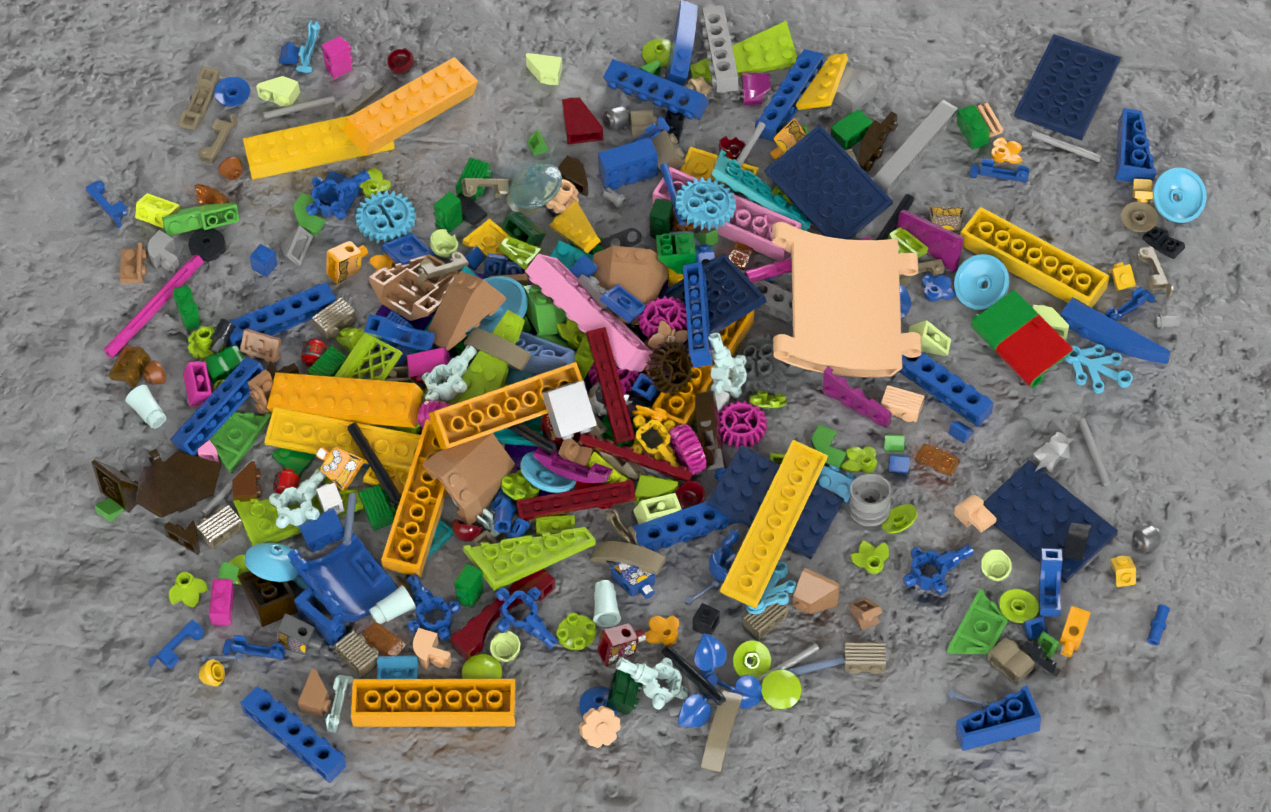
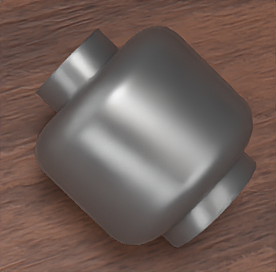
M622 105L608 108L605 110L602 118L603 124L612 131L627 127L630 113Z
M1146 525L1133 532L1131 543L1139 552L1148 553L1160 546L1162 536L1157 528Z

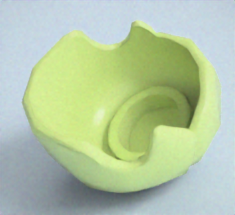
M446 229L434 231L430 237L431 251L440 257L447 258L452 256L458 249V241L455 235H449Z
M990 550L981 559V568L987 578L998 582L1003 581L1010 575L1012 562L1002 550Z
M511 631L498 633L490 642V652L492 657L499 662H510L518 656L521 643L518 636Z

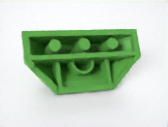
M539 285L522 286L528 298L526 315L538 335L557 334L559 332L557 324H564L567 320L566 312L558 308L553 303L554 300L551 297L541 292L542 288Z

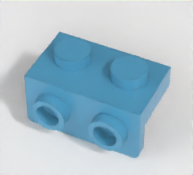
M831 464L828 467L823 466L815 484L844 498V501L849 503L850 486L857 476L848 472L845 475L839 473L840 469Z
M417 656L377 657V679H418Z

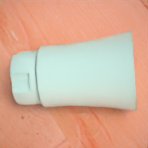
M147 385L138 386L127 395L126 403L151 428L156 429L166 421L163 410L155 401Z
M609 580L597 582L594 592L593 622L600 627L615 626L621 621V616L618 610L614 584Z
M401 585L389 596L376 603L374 607L369 609V612L375 623L380 625L416 609V606L408 591Z

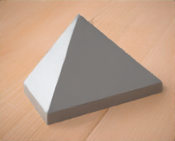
M297 226L280 245L284 255L300 266L313 235L301 226Z

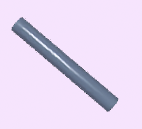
M349 493L343 537L344 545L351 544L356 503L355 493Z
M842 655L787 669V671L792 672L794 675H800L844 664L845 660Z

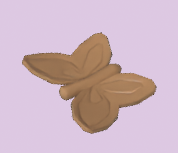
M661 321L658 333L649 339L648 346L656 348L657 345L665 342H677L679 345L684 346L683 343L688 339V330L676 332L675 329H672L671 331L670 326L665 321Z

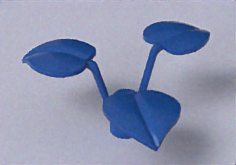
M703 633L694 653V662L701 669L699 673L713 686L718 684L734 691L733 693L743 695L740 708L746 709L757 705L763 698L760 682L751 675L739 677L736 680L735 688L719 681L713 671L715 667H720L725 663L727 657L726 649L718 639ZM703 691V698L700 694L694 693L685 699L678 716L679 726L699 727L708 722L712 709L706 703L708 697Z

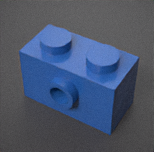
M334 508L319 515L317 520H309L299 525L301 533L312 553L322 550L326 545L337 542L344 537L345 528Z

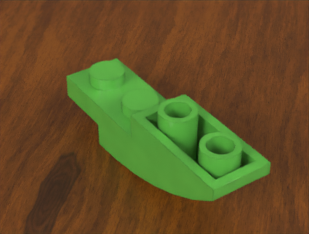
M236 203L196 206L178 210L177 214L162 217L165 234L169 236L199 228L207 230L240 221Z

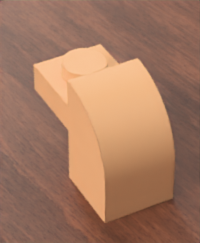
M970 495L955 507L954 515L966 527L973 524L981 533L996 523V517L983 505L984 501L976 495Z
M418 628L413 640L414 655L418 657V664L424 669H428L430 663L438 668L445 667L449 669L452 662L451 653L437 649L439 643L437 633Z

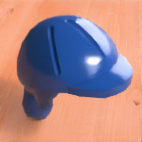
M737 529L730 530L729 536L722 540L721 547L710 556L709 570L711 575L719 581H725L736 558L730 547L739 540L740 535Z

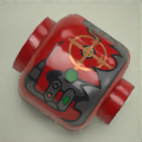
M313 338L304 343L301 360L306 366L311 367L327 351L324 342Z
M282 469V471L275 474L274 492L282 494L287 488H298L300 477L292 469Z

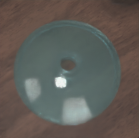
M537 163L524 168L511 183L510 197L518 207L524 209H533L545 205L559 192L562 185L561 173L558 168L549 163Z

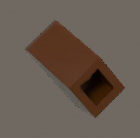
M251 461L232 480L234 501L246 502L262 496L261 485H258L257 481L261 480L260 468L256 469L255 461Z

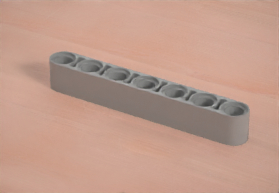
M942 100L880 169L873 181L888 194L891 193L955 121L959 108Z

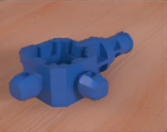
M363 169L353 177H344L337 183L335 180L330 179L323 181L321 177L316 176L312 179L314 189H312L311 196L314 203L311 202L306 206V212L309 216L318 213L319 210L323 216L331 217L334 215L338 220H343L346 217V212L343 209L346 207V197L353 194L358 189V185L371 179L370 175L366 172V169ZM327 190H330V192L333 190L339 196V201H334L330 207L328 205L324 206L319 200V196L325 195Z
M966 544L956 551H945L939 555L931 550L924 553L921 548L915 547L911 549V557L913 559L911 572L904 576L903 583L906 587L914 586L917 583L921 590L929 591L934 589L936 593L942 595L947 591L945 584L946 573L955 569L961 560L973 556V548H969L971 545ZM925 563L928 565L932 564V566H936V570L940 574L936 573L930 579L929 576H922L919 568L924 567Z
M413 575L414 580L411 576L408 577L406 582L413 591V601L417 606V619H413L407 624L409 631L415 633L418 628L437 633L442 641L450 639L449 629L453 623L451 614L454 615L461 610L459 602L451 601L446 605L443 598L434 597L430 590L423 587L418 575ZM434 608L436 611L440 610L444 615V620L436 621L435 625L429 624L424 618V613L429 614L433 612L432 609Z
M501 587L495 594L500 601L504 602L500 607V616L503 619L497 623L496 628L501 633L509 629L510 625L514 629L523 628L530 635H533L535 638L538 637L551 649L559 640L546 629L547 626L543 623L544 621L536 614L537 604L534 601L538 599L541 592L534 587L527 594L524 591H515L510 596V592ZM516 598L521 599L531 611L521 622L516 621L506 609Z

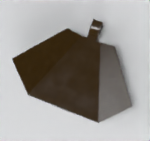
M156 449L149 451L151 456L149 461L153 466H142L136 496V503L163 518L176 511L181 513L196 506L197 502L214 495L222 463L181 452H175L163 462Z

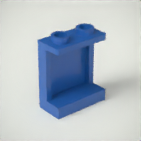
M311 588L305 589L294 600L299 618L315 628L314 631L332 647L345 637L347 632L342 616L338 614L332 620H329L320 613L315 593Z

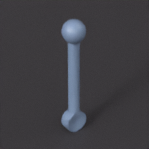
M715 579L713 580L712 584H710L700 592L696 593L692 597H686L685 604L691 605L694 599L698 598L714 586L718 587L720 585V581Z
M240 652L235 655L208 656L204 654L201 656V660L203 662H207L210 659H236V661H241L243 654Z
M954 690L948 692L950 699H961L979 705L982 709L987 708L989 705L986 701L979 702L958 695Z

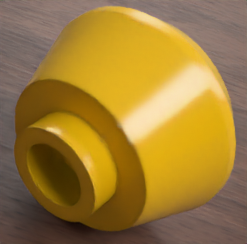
M210 659L200 667L199 678L204 684L219 686L223 682L225 671L222 664L217 660Z

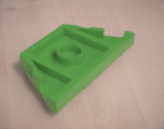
M234 412L209 439L216 448L219 459L229 473H233L269 424L271 414L265 413V416L254 415V413L241 414Z
M979 589L952 639L947 653L988 654L998 643L1009 619L998 610L997 605L993 601L991 602L985 596V592L982 589Z

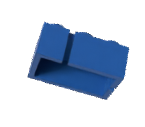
M650 137L598 153L599 176L605 190L608 187L616 190L622 187V184L626 186L658 176V154Z

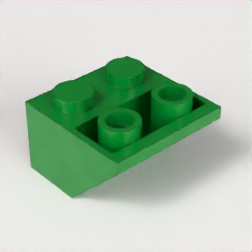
M693 233L656 235L658 260L674 272L683 274V265L696 263Z

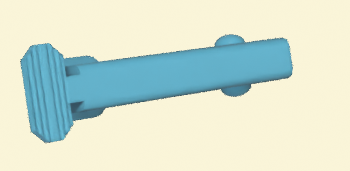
M310 20L308 24L309 35L306 46H301L299 51L303 66L299 65L296 67L298 72H312V68L308 65L310 64L320 30L319 21H316L314 25L313 21Z

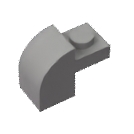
M159 230L148 242L151 264L156 269L162 265L165 269H170L175 273L180 269L178 257L172 254L176 250L174 239Z

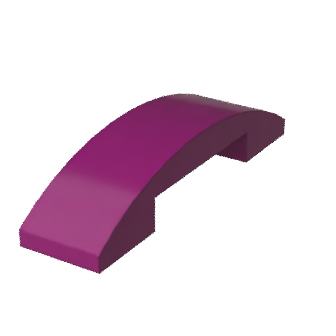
M538 447L534 452V457L542 465L554 473L574 481L602 483L606 482L613 472V469L597 463L592 468L558 457L559 450L557 449L554 453L550 454Z

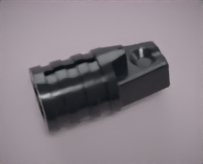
M221 318L220 323H218L215 332H213L210 338L213 341L208 350L218 353L221 347L226 346L236 326L228 320Z

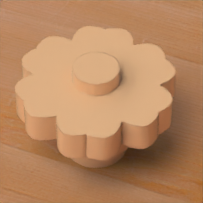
M555 179L554 182H547L542 190L544 195L542 201L547 208H553L555 213H562L575 200L579 202L577 197L579 192L569 181Z
M600 706L597 710L591 708L583 715L584 722L579 725L580 735L585 739L586 743L596 748L601 747L602 744L610 745L617 738L615 732H618L621 728L620 719L614 715V711L604 706Z

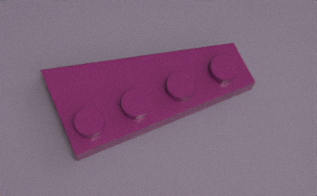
M906 210L900 211L897 229L901 227L907 230L928 247L927 252L935 259H941L945 267L952 272H956L958 270L964 237Z
M827 366L823 374L822 392L828 397L840 401L845 407H850L857 411L859 415L873 420L875 424L888 428L891 424L892 413L874 399H866L863 391L859 388L853 389L846 383L847 379L842 376L838 378L832 373L833 369Z

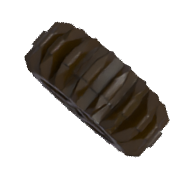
M665 342L652 349L653 353L648 355L651 360L646 362L649 365L646 371L650 372L648 378L652 379L651 385L656 386V390L665 394H675L683 391V388L689 387L688 382L692 381L690 375L694 374V372L691 371L693 364H691L690 356L688 357L689 351L685 350V346L679 345L677 342Z

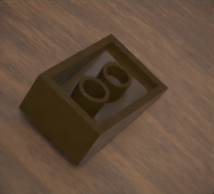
M93 460L91 463L100 492L107 498L115 501L129 513L137 505L136 496L139 482L136 480L132 481L123 470L119 471L113 466Z
M251 571L238 575L241 586L262 627L283 619L285 614L291 616L298 613L294 601L295 595L286 581L266 580Z

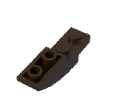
M892 111L881 123L874 120L863 138L859 154V165L865 172H869L875 160L881 158L884 152L882 150L883 144L890 132H894L898 126L897 114Z
M715 391L695 394L698 440L705 454V469L712 470L726 467L719 430L721 425Z

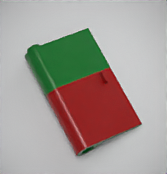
M1015 289L983 313L975 315L971 320L973 330L1030 388L1038 386L1043 381L1045 372L1074 352V349Z

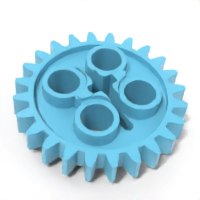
M703 177L698 182L694 178L693 184L687 181V185H682L681 190H678L675 208L678 209L677 214L682 215L681 220L687 219V225L693 223V228L699 225L701 230L707 227L709 231L711 226H713L717 230L718 225L724 227L725 222L729 223L730 218L734 216L736 199L733 198L734 193H729V187L724 189L725 183L719 185L717 180L711 182V178L704 181Z
M387 190L383 195L380 191H378V196L371 194V199L365 197V203L360 202V208H357L356 214L359 232H363L364 237L369 236L370 241L376 239V242L379 243L383 240L384 244L387 243V240L393 241L395 238H401V235L406 236L407 231L412 232L411 226H415L414 220H416L415 208L412 202H408V197L402 199V193L395 196V191L390 195Z

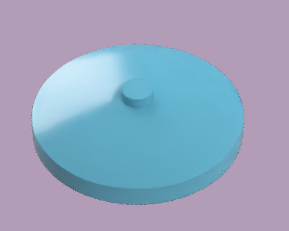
M504 276L483 279L507 299L491 317L488 314L479 321L481 325L477 327L478 329L492 333L507 310L522 318L524 317L528 307V298L524 288L518 281ZM473 326V327H472L470 330H468L465 334H466L467 336H469V334H470V332L472 331V329H473V328H476V327Z

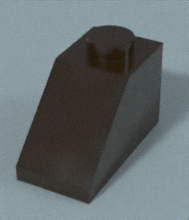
M567 155L555 170L556 179L569 181L580 194L587 197L588 182L583 163L577 158Z

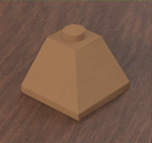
M804 568L793 595V606L801 612L810 614L837 607L839 604L840 584Z

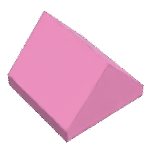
M210 440L198 448L200 458L219 462L218 452Z

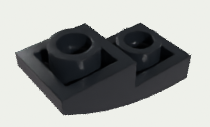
M668 110L665 121L670 127L668 133H673L678 140L676 144H679L685 117L682 113L678 112L675 114Z
M462 193L456 196L461 200L462 219L476 225L487 216V213L469 197Z
M1156 226L1142 236V239L1147 244L1172 259H1175L1185 249L1184 242L1169 237L1168 231Z
M1071 523L1063 554L1064 559L1083 561L1087 550L1091 525Z
M1026 641L1024 646L1033 659L1045 670L1057 677L1060 669L1056 667L1057 663L1046 657L1047 653L1042 650L1043 646L1035 641L1032 644Z

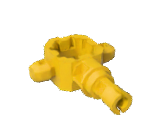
M637 415L633 418V424L639 429L634 435L635 444L630 448H633L634 452L640 455L641 452L650 454L658 461L660 459L671 462L670 465L678 468L679 464L676 461L675 452L669 446L671 438L669 432L676 426L673 420H668L661 424L659 420L652 419L646 424V420L642 415ZM654 428L663 438V443L651 450L641 439V435L647 430Z

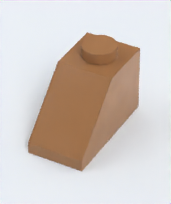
M312 668L298 701L299 711L323 718L324 713L330 709L331 700H329L328 692L316 669Z

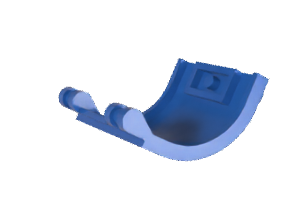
M352 533L350 545L342 543L329 554L316 560L306 561L302 559L301 553L297 549H293L288 553L292 566L314 591L333 617L340 614L344 622L357 621L370 615L369 609L399 588L354 533Z

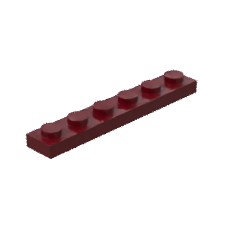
M606 327L587 331L586 336L614 441L616 444L634 440L635 436Z
M591 433L581 434L580 445L685 482L690 481L692 472H689L687 467L678 465L677 468L670 465L671 462L660 459L658 461L652 459L650 454L641 452L640 455L635 453L633 448L615 446L616 443L611 440L605 439L601 441L597 439L596 435Z
M633 480L517 500L520 519L531 520L636 501Z

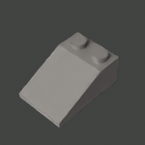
M846 66L833 102L848 113H853L876 95L877 81L864 71Z

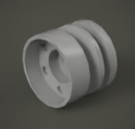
M876 474L861 475L853 480L850 486V515L852 519L864 526H877L888 519L891 502V486L884 477Z

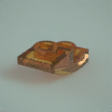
M202 184L195 185V196L199 202H204L206 205L230 203L229 198L218 190Z
M736 242L729 259L739 269L744 270L753 248Z
M924 443L915 457V461L918 464L932 467L935 472L952 477L960 463V459Z
M376 621L362 634L371 646L380 649L386 656H397L406 646L402 640Z

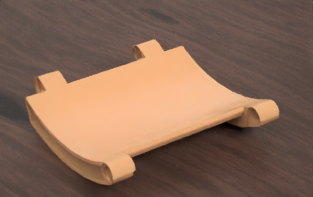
M784 222L773 224L772 242L784 248L785 251L792 253L793 337L785 334L774 336L773 356L776 359L820 373H824V370L829 366L833 369L832 373L839 376L891 377L902 369V355L911 358L921 355L920 334L915 332L901 334L899 275L913 276L918 274L917 254H899L898 239H838L813 234Z

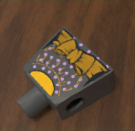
M285 614L277 630L276 643L283 645L286 650L306 655L309 648L320 651L324 640L314 637L315 628Z

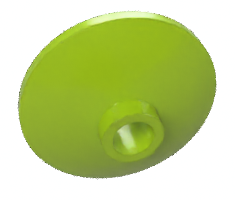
M662 38L647 42L642 49L644 61L649 64L659 60L661 61V68L667 67L672 42Z
M911 504L897 506L890 510L888 519L881 524V527L886 533L901 532L914 523L918 516V511Z
M1012 589L1006 591L1001 596L999 608L1001 613L1010 621L1024 623L1037 616L1039 604L1031 593L1021 589Z
M751 640L737 647L733 655V667L738 676L751 675L757 679L769 671L771 655L764 644ZM748 657H751L752 662L750 664L747 663Z

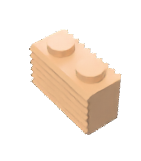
M887 385L881 405L890 411L892 416L902 418L907 422H917L924 404L925 395Z

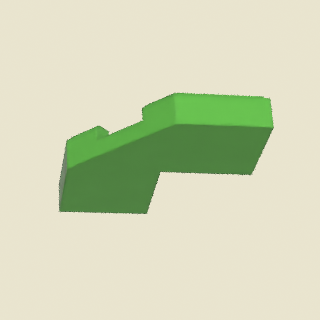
M301 193L293 205L298 224L310 234L317 236L325 224V219L316 215L309 216L305 208L311 202L314 203L312 196Z
M819 424L811 438V444L815 450L828 455L824 466L828 467L831 464L840 469L847 453L830 447L837 431Z

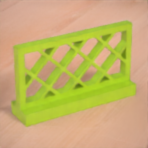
M364 332L334 377L354 379L359 377V379H363V374L370 372L371 378L368 380L384 381L403 353ZM377 345H380V351L373 354ZM395 353L390 360L386 361V354ZM381 356L382 363L374 365L373 359ZM366 361H369L370 367L362 369ZM382 368V373L375 377V370Z

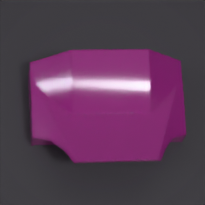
M741 72L744 105L762 104L764 95L771 89L769 73Z

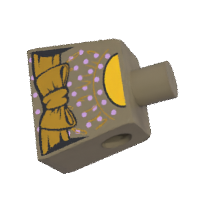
M929 206L928 221L960 235L964 207Z

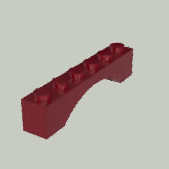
M541 569L515 581L510 589H508L509 595L511 596L515 591H524L527 594L530 589L536 587L541 592L536 601H541L556 589L555 579L546 570ZM498 598L491 605H486L478 616L472 617L466 626L461 630L458 629L452 635V648L466 661L483 651L488 631L500 617V607L504 604ZM516 598L506 609L510 610L520 604H524V602Z

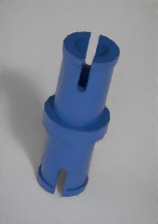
M1158 605L1155 617L1151 620V630L1147 638V642L1151 645L1157 646L1160 644L1162 632L1166 629V620L1170 612V608L1166 605Z

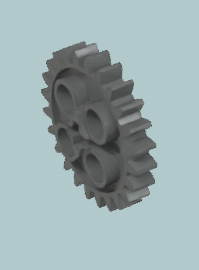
M762 333L760 338L754 335V340L752 341L750 338H747L748 343L742 342V348H736L738 354L732 355L733 358L737 355H744L747 360L744 365L747 377L742 385L743 389L747 388L749 391L755 389L759 392L760 387H762L765 391L768 384L773 387V381L779 383L778 377L785 376L782 371L788 370L785 365L788 363L778 360L773 356L774 337L770 333L767 336Z

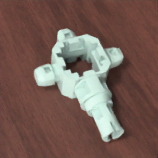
M712 333L708 337L713 347L712 359L715 362L711 369V377L714 382L711 390L715 391V394L728 391L733 398H738L742 393L740 387L747 377L744 368L747 361L744 355H737L735 358L731 357L730 350L723 345L721 335L719 333Z
M467 345L462 354L452 358L448 365H438L431 373L426 372L422 375L421 379L429 390L425 396L426 401L432 400L436 402L438 399L448 401L453 399L458 392L463 393L466 391L467 385L461 376L467 371L468 362L477 354L473 346Z
M316 469L310 479L301 482L298 488L291 487L285 489L282 494H271L269 501L272 505L276 506L278 518L276 519L277 527L284 528L288 524L299 526L307 519L317 520L320 513L318 509L312 507L311 499L316 495L317 486L326 477L321 470ZM298 502L301 509L297 508L290 511L288 504L292 505Z
M620 657L616 665L619 666H616V669L631 674V678L635 682L644 684L643 691L646 696L653 699L652 704L654 708L661 709L665 703L671 701L675 696L680 699L688 697L689 690L681 685L682 676L678 670L673 668L671 659L664 658L653 668L647 667L644 663L633 664L623 657ZM656 678H659L661 680L666 679L665 682L668 683V687L670 688H660V684L657 683L658 680H656Z

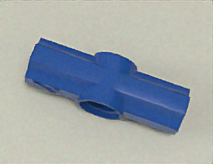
M500 487L495 500L491 504V509L495 512L494 529L498 533H507L511 530V518L515 515L517 507L513 505V498L509 497Z

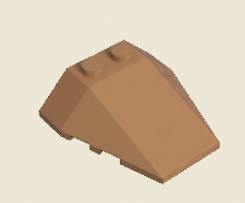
M611 246L594 254L593 263L598 267V270L593 274V277L599 281L598 285L609 291L619 284L643 304L649 305L650 300L655 301L667 280L668 266L658 260V254L651 249ZM613 313V314L616 315L624 324H632V325H638V324H639L638 317H637L636 319H634L632 322L628 323L626 320H624L622 317H620L617 313H616V314Z
M428 254L411 259L410 263L405 265L398 263L391 269L382 268L369 276V282L381 304L412 321L428 316L438 309L449 284L459 274V271L427 279L422 285H418L417 281L421 273L418 271V268H421V261L430 259L435 267L446 264Z
M460 271L449 284L427 332L435 334L433 345L449 351L467 336L465 333L473 326L477 328L481 325L479 321L488 314L491 317L507 298L485 280Z
M490 433L438 451L424 461L422 465L433 480L439 479L459 507L456 512L465 524H472L478 519L476 516L479 515L481 517L483 509L488 508L501 487L502 478L508 476L515 463L494 434Z

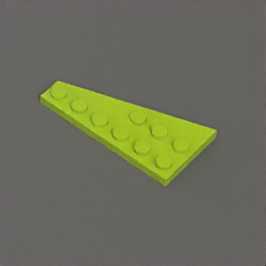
M787 21L732 46L738 76H741V72L761 73L793 67L797 59ZM707 58L691 65V77L696 80L702 76L706 82L712 81L711 75L713 73L710 74L709 63L711 61L708 62Z
M507 310L492 334L516 344L519 341L525 320ZM479 351L467 368V371L461 377L467 385L466 391L463 393L458 392L453 399L445 401V403L453 405L504 387L509 365L498 358Z
M356 489L338 491L344 508V512L338 513L339 518L346 516L349 493L356 494L355 512L364 509ZM316 493L315 497L311 499L312 507L318 509L321 515L323 510ZM257 498L246 502H240V500L233 501L252 546L263 542L276 543L301 533L299 526L288 524L284 528L276 526V519L278 518L277 508L270 503L269 499L258 500ZM298 502L292 505L288 504L290 511L297 508L301 509Z
M586 527L562 530L561 533L552 535L550 533H542V536L533 538L530 535L504 539L500 543L495 544L485 542L481 543V546L476 547L467 545L463 546V551L475 567L481 570L482 576L495 591L594 546L596 539Z

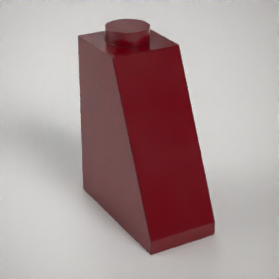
M580 97L562 99L567 145L604 141L602 125Z

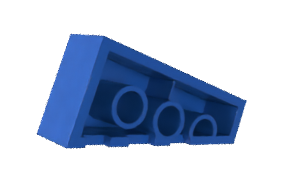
M1124 108L1118 122L1115 180L1132 183L1134 179L1153 181L1157 174L1153 166V156L1150 154V143L1146 137V127L1142 111Z
M1028 686L1022 687L1021 691L1015 694L1012 692L1006 695L1005 699L997 703L989 704L987 708L981 711L977 710L956 721V737L962 751L1040 731L1041 716Z

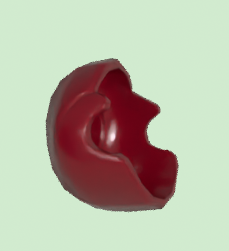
M406 48L392 51L387 58V65L392 72L405 74L414 65L413 54Z
M724 136L719 140V152L722 149L726 152L725 157L737 160L746 144L737 137L728 139L727 136Z
M686 481L681 486H678L675 491L682 510L701 504L704 501V488L696 481Z
M454 519L452 525L454 536L464 542H471L482 531L481 526L465 524L458 519Z

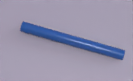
M663 163L660 167L679 225L684 226L686 225V220H681L682 215H678V209L675 208L677 196L667 163Z

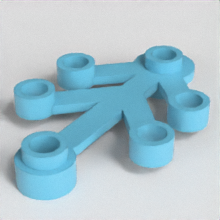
M1098 344L1092 348L1082 350L1077 346H1071L1074 352L1064 358L1066 362L1073 365L1076 373L1075 381L1079 385H1084L1087 382V374L1083 372L1081 364L1087 366L1093 381L1092 390L1095 393H1102L1104 390V383L1101 381L1098 372L1116 380L1117 384L1122 388L1129 387L1132 384L1133 376L1129 371L1124 370L1118 373L1103 366L1110 363L1118 366L1122 361V356L1119 353L1103 357L1105 352L1103 345ZM1094 355L1095 357H1098V358H1096V359H1089V358H1087V356Z
M785 562L777 563L773 576L770 578L757 608L746 605L749 613L757 615L762 613L769 605L775 603L785 605L789 602L787 593L795 592L796 582L790 580L785 582V584L776 586L778 581L784 579L788 574Z

